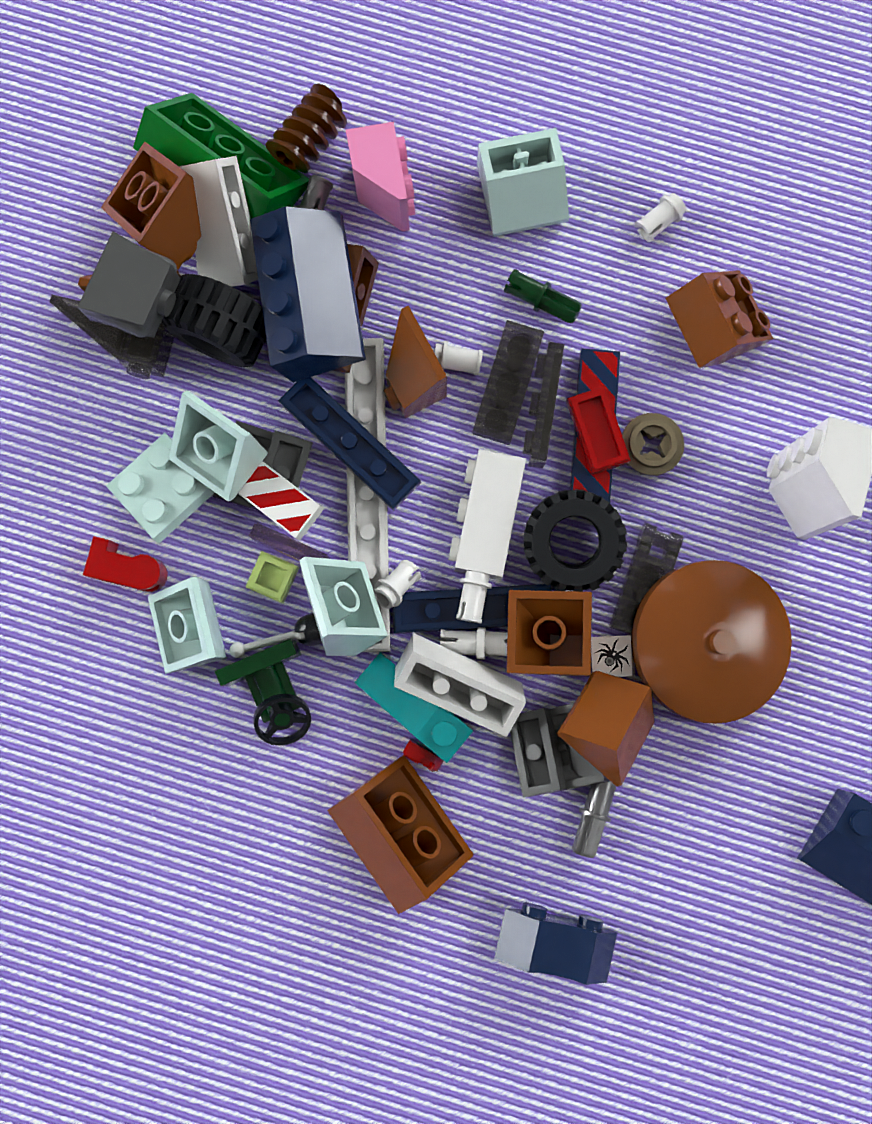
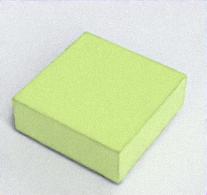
M261 551L245 587L284 604L299 567Z

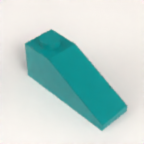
M379 652L354 683L444 762L448 763L472 734L473 730L454 713L394 687L396 665Z

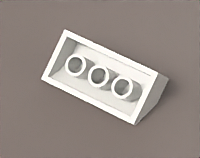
M829 417L816 427H812L803 436L798 437L790 445L785 446L783 450L778 452V455L774 454L767 469V477L771 478L769 492L797 538L806 540L862 517L872 476V428Z

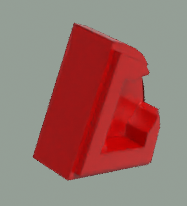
M411 738L402 752L403 756L417 764H422L432 772H438L444 762L434 752Z

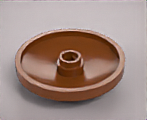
M709 560L688 563L677 567L662 576L649 589L636 612L631 643L638 675L644 685L651 687V694L657 702L680 717L697 722L718 724L744 718L757 711L771 699L787 672L791 656L792 638L786 610L776 592L762 577L748 568L732 562Z

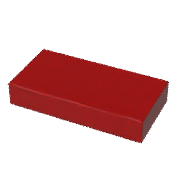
M603 386L567 398L566 403L591 475L630 463L631 459L606 387Z

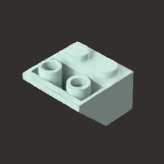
M556 128L478 144L477 167L493 237L569 221L565 163Z

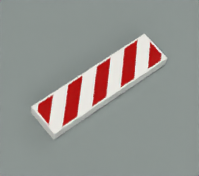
M263 461L238 492L239 495L299 541L325 509Z

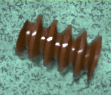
M314 84L310 89V93L305 94L302 98L301 104L295 106L292 116L286 117L282 123L283 127L277 128L273 134V139H269L265 145L268 152L283 166L292 170L297 169L302 173H308L311 168L306 159L317 162L320 156L316 148L325 151L329 147L325 137L335 139L338 135L335 126L344 128L347 124V119L342 112L340 99L326 85Z

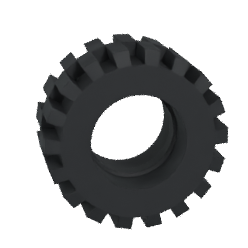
M195 274L182 275L174 292L176 294L175 305L172 312L167 317H163L161 321L163 326L175 338L211 358L237 367L254 366L266 340L262 306L241 291L218 280Z
M563 490L542 500L532 511L524 531V552L533 573L537 574L547 586L556 587L557 591L583 592V590L587 589L593 591L600 588L599 585L604 581L609 582L614 577L613 573L615 570L621 568L624 562L622 559L624 552H627L625 537L627 532L617 510L602 497L584 490ZM575 516L587 519L594 525L598 533L599 543L595 554L580 564H568L561 561L551 549L550 536L552 530L557 523L568 517Z

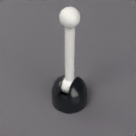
M314 613L299 618L295 624L294 631L247 644L235 642L230 646L229 651L234 658H241L245 652L281 643L288 639L296 638L306 646L322 644Z

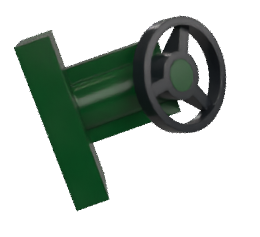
M288 639L215 671L220 686L228 687L246 679L257 706L253 717L255 732L261 740L271 745L281 746L294 743L307 733L311 725L309 707L304 700L296 695L284 662L302 655L296 640ZM303 708L306 715L298 713L294 710ZM260 716L263 723L270 721L265 733L258 725ZM293 723H304L300 730L290 736L272 737L277 730L287 729Z

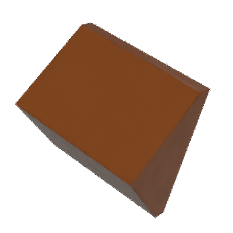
M594 671L557 733L558 736L617 787L623 784L655 722L651 687L604 672Z

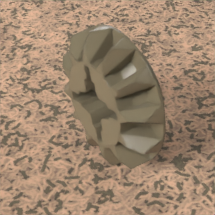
M658 413L639 415L629 422L622 433L631 459L627 466L638 471L640 475L659 476L666 473L678 464L683 455V434L679 426L665 415ZM647 436L648 439L652 440L655 437L664 436L657 447L660 454H656L653 451L643 455L640 454L646 444L643 437Z

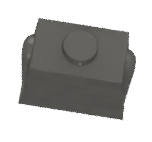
M112 231L77 308L90 321L115 327L137 337L149 336L154 338L163 317H167L175 305L176 294L174 292L181 279L177 274V266L171 259L140 247Z

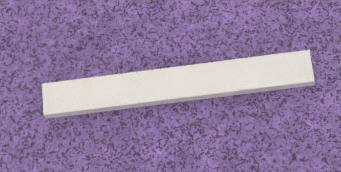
M383 338L363 339L366 360L352 364L350 373H345V410L386 447L385 394L383 392L385 389ZM347 468L348 561L365 562L374 591L375 583L389 576L387 505ZM378 605L388 636L363 652H391L390 609H385Z

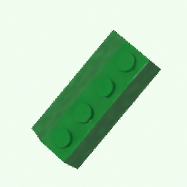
M188 93L145 106L133 149L139 151L143 143L146 142L178 167L236 156L251 219L285 206L293 207L306 191L309 183L307 176L297 169L292 170L280 164L268 152L266 146L195 94Z

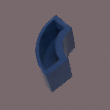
M527 902L523 903L522 909L505 908L494 959L528 973L555 975L585 985L607 983L617 932L602 928L603 920L588 915H579L578 920L548 914L547 908Z

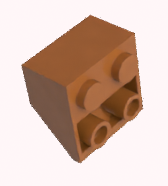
M740 270L702 273L665 298L699 368L721 364L774 339L769 330L770 321L764 311L758 308L752 296L753 287L748 278L741 274Z

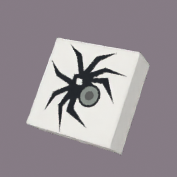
M632 635L591 637L592 672L600 671L617 677L635 676V663L631 643Z

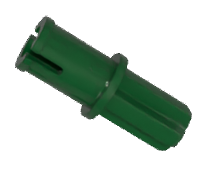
M516 269L512 271L507 280L510 284H506L504 288L505 293L533 305L534 311L538 312L541 309L567 323H573L581 311L582 304L579 301L551 288V283H540Z

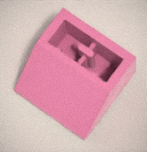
M394 121L346 129L358 202L399 230H410L409 216L415 215L413 200L415 197L411 174H408V158L404 136L396 137Z

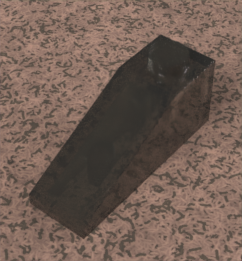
M51 294L49 302L63 316L127 369L126 373L147 380L150 379V375L164 378L175 337L167 331L162 323H160L154 338L149 336L137 337L115 327L90 321L77 308L80 301Z

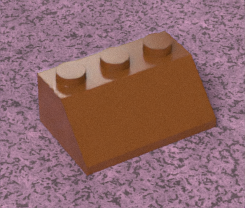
M144 142L101 208L140 245L171 259L179 270L181 265L194 255L197 249V242L202 236L194 180L191 175Z
M403 755L327 810L398 914L427 900L474 856L413 766Z

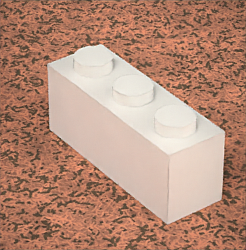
M232 156L180 166L194 180L202 235L197 242V249L195 251L198 275L218 280L231 287L245 285L258 280L250 224L251 218L237 157Z
M479 449L477 460H468L464 483L472 484L469 499H460L456 521L464 523L461 538L453 536L448 560L456 561L455 572L466 574V571H475L490 575V579L501 581L503 578L526 458Z
M415 633L412 634L395 667L394 687L505 737L508 736L526 704L523 684Z

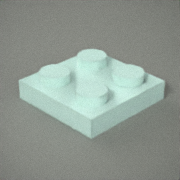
M166 433L162 434L106 485L157 543H161L215 493L168 459L172 439Z

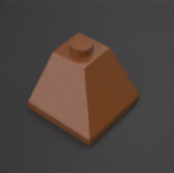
M409 305L400 311L386 370L388 388L383 390L393 411L400 408L405 419L447 397V376Z
M509 590L507 673L590 677L592 592Z

